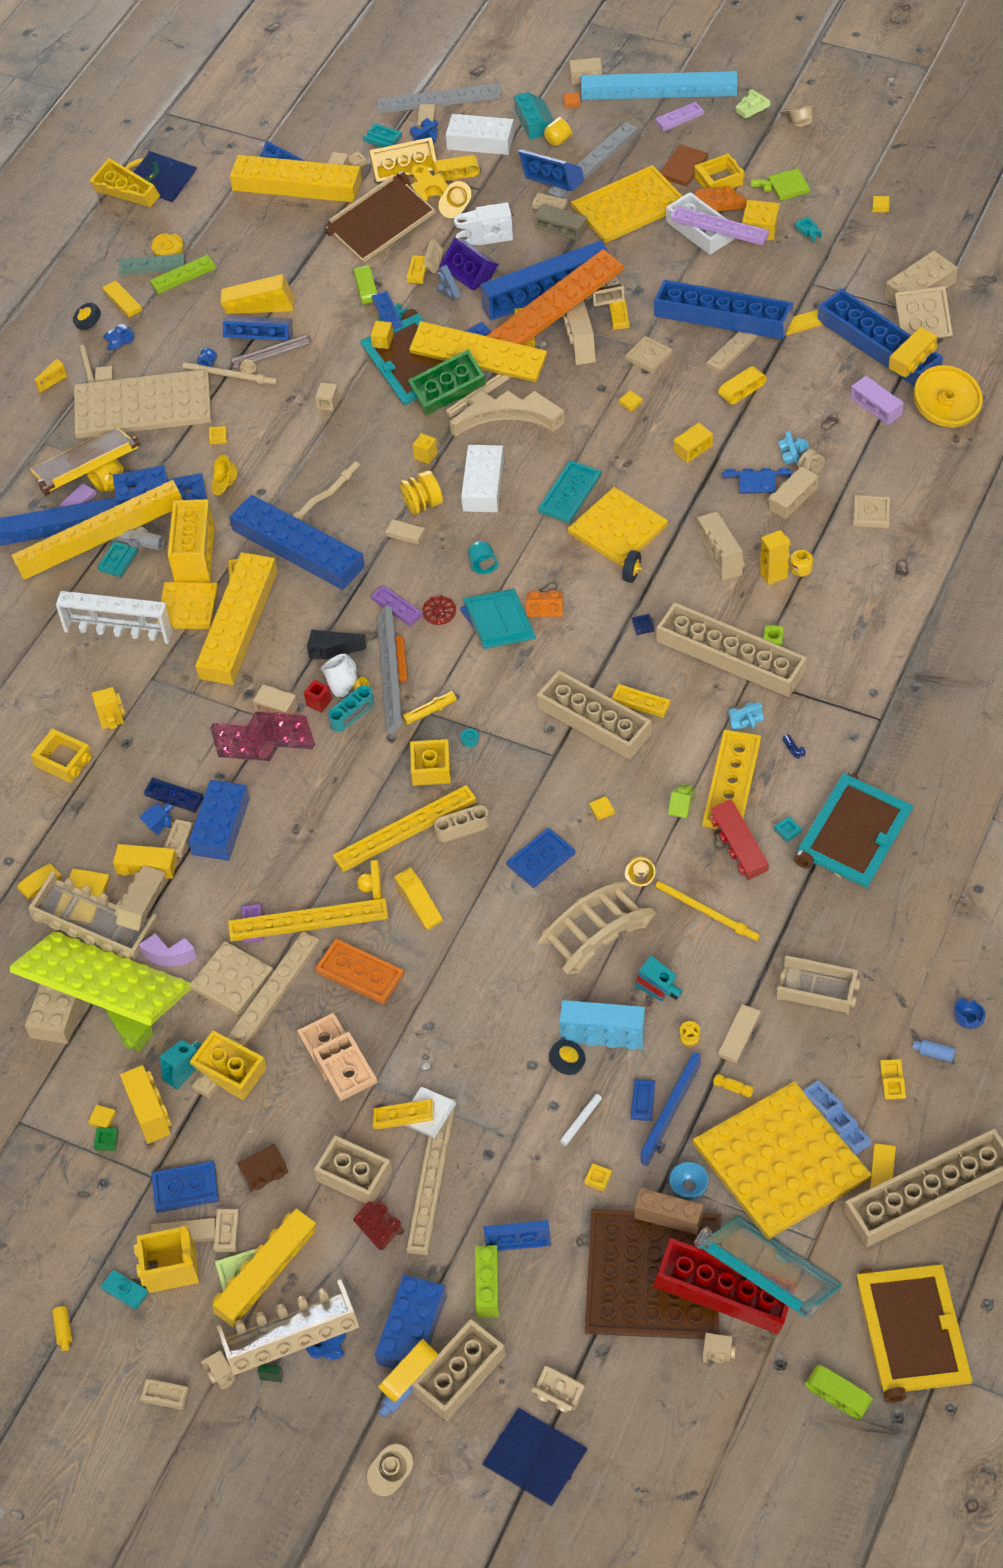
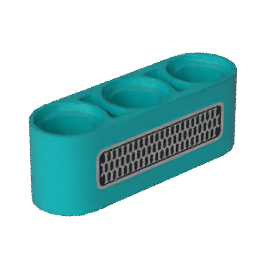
M369 686L358 687L329 711L328 717L333 731H343L374 706L373 692Z

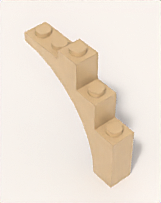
M480 390L469 399L470 406L450 421L451 434L456 437L467 429L486 422L521 420L543 426L554 432L565 423V414L563 409L536 391H533L522 400L507 390L495 400Z

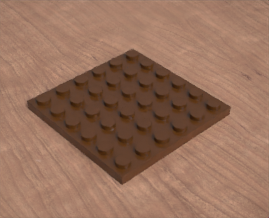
M591 1209L585 1334L705 1339L706 1333L718 1334V1311L655 1288L653 1284L670 1238L704 1250L700 1245L707 1242L713 1233L721 1229V1214L703 1213L698 1235L636 1219L635 1211Z

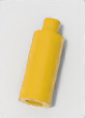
M60 1306L52 1310L57 1345H61V1351L70 1350V1343L73 1341L67 1307Z

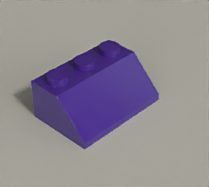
M454 237L439 267L447 265L453 277L471 290H476L481 286L480 284L492 278L499 264L467 241Z

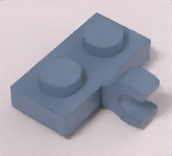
M445 265L436 270L438 280L441 282V284L436 286L438 292L444 290L450 300L461 296L448 266Z

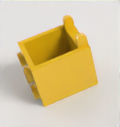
M188 1226L137 1236V1244L134 1245L136 1258L138 1257L139 1264H136L137 1275L140 1277L142 1286H146L149 1293L200 1283L195 1243ZM158 1262V1268L150 1270L149 1263Z

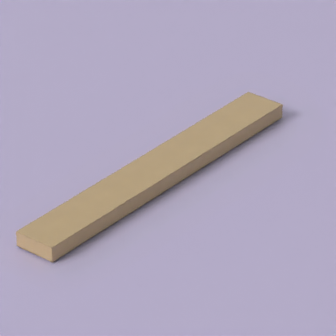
M456 1105L435 1138L428 1136L407 1244V1253L429 1254Z

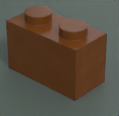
M275 1143L237 1162L239 1172L250 1192L262 1189L267 1183L279 1180L288 1173L286 1163Z

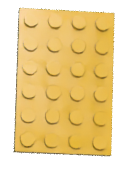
M651 165L572 201L571 207L577 214L587 216L588 226L606 244L665 217L666 207L683 196Z

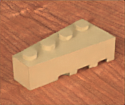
M583 300L562 316L576 365L596 362L594 333Z
M718 512L697 517V531L721 580L742 575V567L745 566L743 551L725 525L724 519L720 517Z

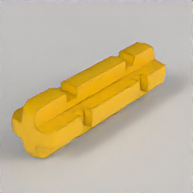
M720 1074L714 1077L713 1084L718 1087L723 1086L724 1089L737 1094L742 1093L743 1096L748 1098L754 1092L753 1086L744 1085V1083L731 1078L726 1079L725 1076Z

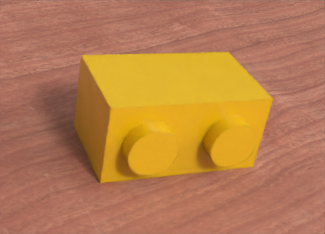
M697 423L673 440V452L686 463H689L713 446V433L702 424Z

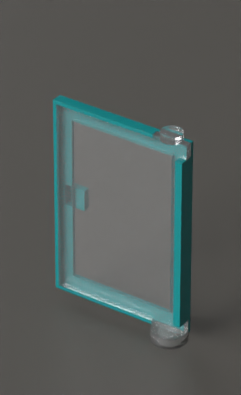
M740 1216L713 1234L711 1229L704 1227L694 1242L696 1247L704 1249L804 1317L808 1316L812 1319L818 1312L819 1306L838 1292L843 1285L775 1239L767 1240L757 1227Z

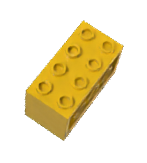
M209 499L173 501L168 559L174 582H210L215 525Z

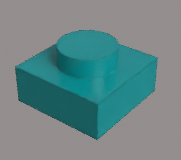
M788 816L774 826V831L788 843L802 833V828Z

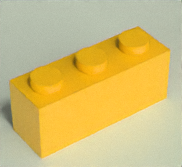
M920 327L890 356L889 369L906 378L916 370L920 363H924L931 353L936 351L938 346L937 335Z
M781 530L761 537L760 574L768 585L788 577L789 546L791 542L789 537L785 536Z
M118 844L113 865L116 874L122 876H135L136 872H140L144 865L166 872L165 879H173L178 859L175 849Z

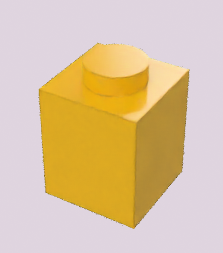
M375 321L370 335L373 347L389 349L394 335L392 322Z
M423 433L412 444L414 459L430 464L438 453L436 438Z

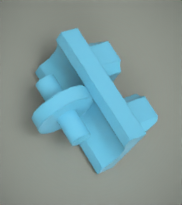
M789 431L785 433L787 438L778 441L782 452L790 450L782 454L785 464L795 462L797 465L800 459L799 452L804 454L805 450L809 447V443L800 437L795 442Z
M749 702L742 709L732 708L728 710L730 725L733 731L747 726L753 729L755 728V723L764 720L762 704L760 702L755 704Z

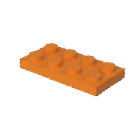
M337 938L315 968L317 974L382 1005L387 1002L405 975L404 970Z

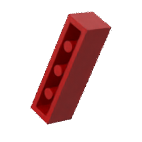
M732 799L711 808L710 822L713 827L717 826L719 829L718 835L722 843H727L729 847L727 851L732 860L736 859L740 875H745L746 879L750 880L768 871L769 863Z

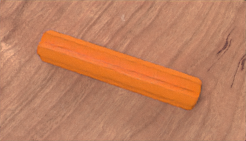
M400 635L395 636L396 658L398 659V682L401 683L406 682L408 679L404 637Z

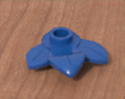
M121 324L117 325L115 330L106 332L103 338L110 341L107 349H117L123 343L128 344L134 339L132 329Z
M346 1333L315 1344L320 1347H315L314 1345L307 1347L306 1351L315 1359L321 1357L329 1360L340 1359L345 1355L339 1346L344 1342Z

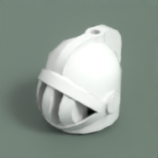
M339 654L321 667V671L327 679L332 693L336 697L346 696L357 680V667L353 659L346 654Z

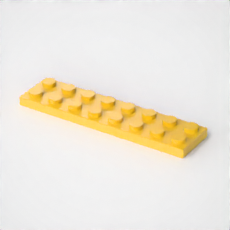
M420 321L409 348L410 353L446 361L469 349L481 370L537 383L548 355L546 350Z

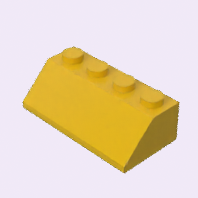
M432 137L373 149L368 152L376 182L385 181L389 177H395L400 171H403L407 176L413 175L412 168L418 164H423L429 171H432L433 163L436 161Z

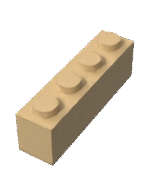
M144 865L140 872H136L133 883L129 884L127 893H124L121 905L118 904L116 907L117 925L136 931L140 930L163 888L166 872Z

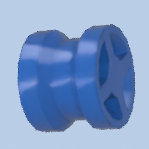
M203 348L200 356L197 358V364L212 367L217 354L210 348Z

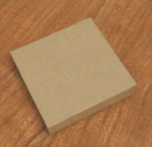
M644 336L625 355V360L653 374L672 354V349Z
M855 495L853 526L889 528L891 497Z

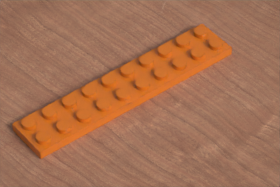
M602 249L486 337L520 345L526 344L625 270L623 265L605 249Z

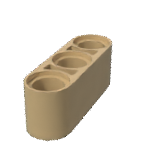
M478 805L437 818L434 823L436 838L441 842H447L487 829L490 824L488 809L485 806Z

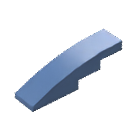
M816 1081L803 1089L808 1099L854 1155L872 1145L871 1139L858 1127L857 1121L844 1110L843 1103L821 1082Z

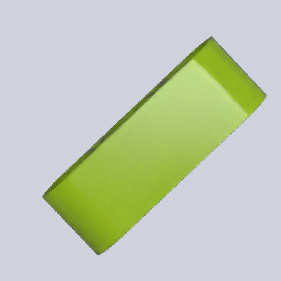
M365 265L353 268L362 305L374 303L372 295L377 294L370 266Z
M816 1365L805 1382V1386L812 1393L858 1420H861L873 1401L868 1393L822 1365Z

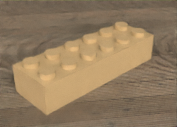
M560 670L537 694L538 709L629 760L652 735L651 720Z

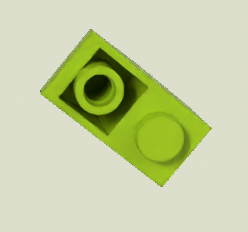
M688 784L677 786L671 792L668 815L688 818L697 789H693Z

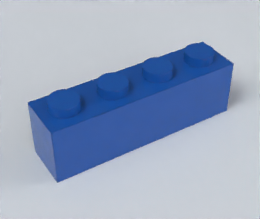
M227 315L222 321L223 337L288 341L293 335L292 319Z

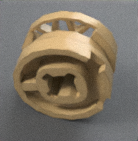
M809 449L801 456L797 467L799 469L802 466L817 475L825 463V458L817 454V451L814 449Z

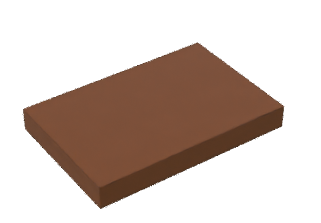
M680 144L660 173L668 181L688 187L694 178V166L705 162L708 159V153Z

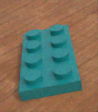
M570 460L538 507V513L570 524L602 476L601 471Z

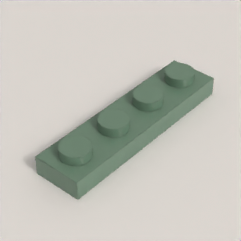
M184 254L120 259L119 272L120 275L171 271L185 265Z

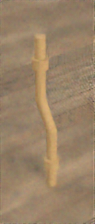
M354 461L347 470L345 469L340 474V477L328 490L311 498L299 512H295L292 516L302 521L303 517L316 503L332 496L345 481L348 482L360 464Z

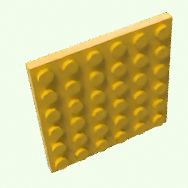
M795 1081L692 1140L694 1147L767 1240H770L869 1181L872 1176Z

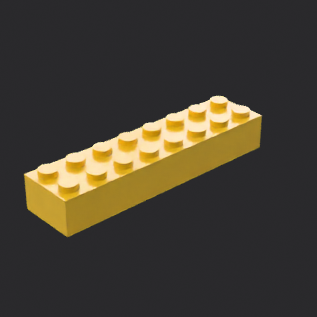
M238 155L230 174L232 191L355 202L362 183L360 166Z
M240 553L195 665L199 679L234 685L278 573L275 558Z

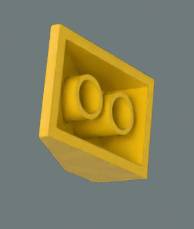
M214 1030L190 1061L192 1066L209 1079L243 1101L267 1069L263 1056Z

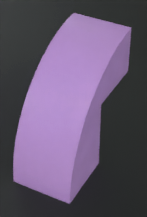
M153 934L139 944L142 955L149 961L161 966L184 965L197 958L194 947L186 938H183L169 949L156 934Z

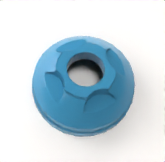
M684 1162L672 1170L669 1181L671 1189L676 1196L684 1200H694L706 1192L709 1178L706 1170L701 1165L694 1162ZM691 1181L695 1184V1188L687 1191L683 1188V1184Z

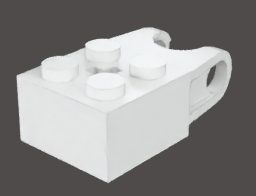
M508 202L476 207V210L459 214L454 219V224L457 228L466 229L459 232L456 238L467 237L465 241L471 245H485L513 240L512 219ZM459 220H466V222H463V223H459L458 221H459Z

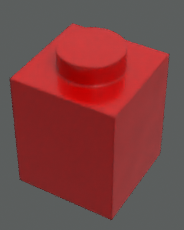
M313 680L304 691L306 706L321 713L332 701L330 686L317 680Z

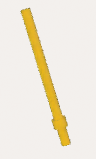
M661 881L656 883L655 888L734 929L735 933L741 936L745 935L756 942L760 939L761 935L749 929L744 923H737Z

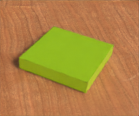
M798 168L768 176V181L772 182V189L780 201L810 193V187Z

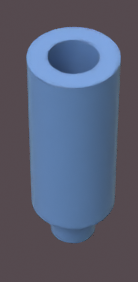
M924 1039L922 1042L914 1041L912 1048L919 1050L921 1055L950 1063L953 1062L956 1048Z
M412 1385L395 1403L386 1397L381 1402L383 1407L378 1413L384 1418L388 1413L393 1414L413 1392Z

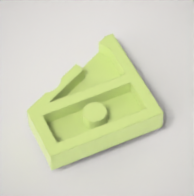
M751 89L749 90L748 97H744L736 106V113L745 119L749 118L753 114L769 107L770 100Z

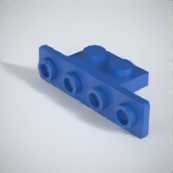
M762 468L760 471L743 469L740 472H736L735 469H726L725 472L721 473V479L739 478L740 494L775 493V478L790 477L793 471H789V468H779L778 471H771L770 468Z

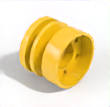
M426 470L417 474L416 480L413 477H409L408 480L400 481L402 498L413 515L419 514L420 511H426V504L429 508H434L443 503L440 487L431 471Z

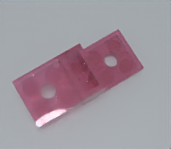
M255 712L247 726L213 723L210 727L218 757L270 761L278 747L312 750L315 746L306 716Z

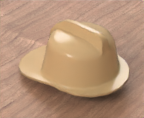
M816 106L780 111V113H789L792 123L797 127H803L812 123L813 110L816 109Z
M392 1444L379 1453L367 1471V1483L373 1493L378 1496H389L398 1490L413 1467L412 1454L408 1448L400 1444Z

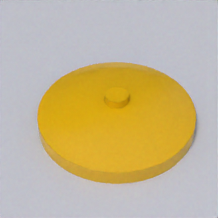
M939 365L925 370L918 377L913 389L914 403L919 412L932 423L943 427L955 428L969 424L976 418L983 403L982 391L976 380L967 372L953 366Z

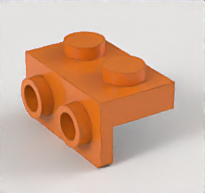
M533 590L528 592L526 596L527 617H562L563 592L558 590H550L548 592Z

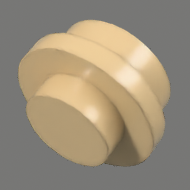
M246 359L241 362L240 372L253 374L257 370L256 364L252 360Z

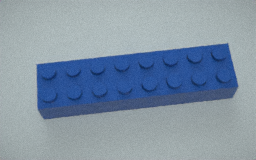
M600 240L480 284L482 308L490 321L514 313V309L526 307L602 249H605L609 254L610 252Z
M664 280L654 299V316L784 339L793 319V302Z
M840 289L818 305V320L888 369L890 356L911 336L905 330L843 289ZM936 351L931 353L925 362L920 363L916 370L906 378L896 372L894 373L915 386L918 377L925 370L942 365L943 356Z
M252 494L229 516L232 531L341 590H344L365 567L363 553Z

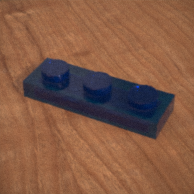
M153 777L144 790L146 797L169 803L196 813L204 799L201 793Z

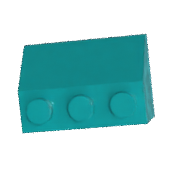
M530 92L515 95V112L529 140L544 136L545 128L554 121L545 101Z

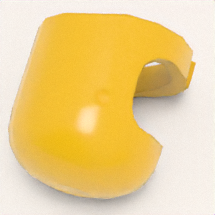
M560 117L551 122L544 130V137L552 146L561 145L573 135L568 123Z
M636 856L626 866L625 878L635 886L648 885L655 877V865L646 856ZM638 873H645L643 877L647 874L648 877L645 882H637L635 875L640 877Z

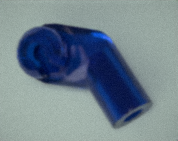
M788 734L783 737L786 748L794 758L800 759V757L806 755L805 748H798L791 735Z

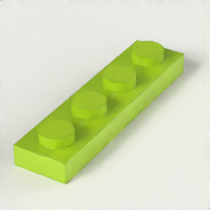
M205 255L151 279L150 283L157 294H160L216 269L215 263L208 255Z

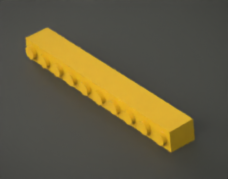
M171 480L12 555L13 560L23 580H26L120 536L125 531L135 529L171 512L173 501L183 499L176 484Z

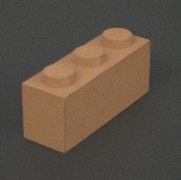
M640 1188L634 1207L636 1219L698 1235L703 1218L702 1204Z

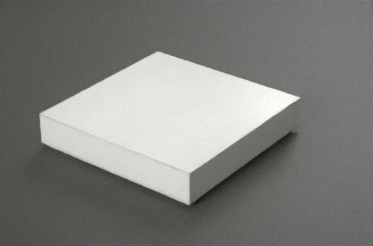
M421 1087L412 1102L432 1099L434 1101V1120L404 1126L435 1138L456 1103L454 1100Z

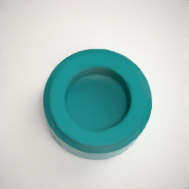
M472 728L463 730L460 734L462 745L465 747L476 746L479 743V733Z

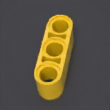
M474 155L442 159L433 163L434 175L439 173L445 181L474 177L480 173L478 159Z
M751 366L721 385L718 394L729 404L733 405L762 387L767 380V376L755 366Z
M421 1339L381 1382L378 1388L395 1403L439 1354L424 1339Z

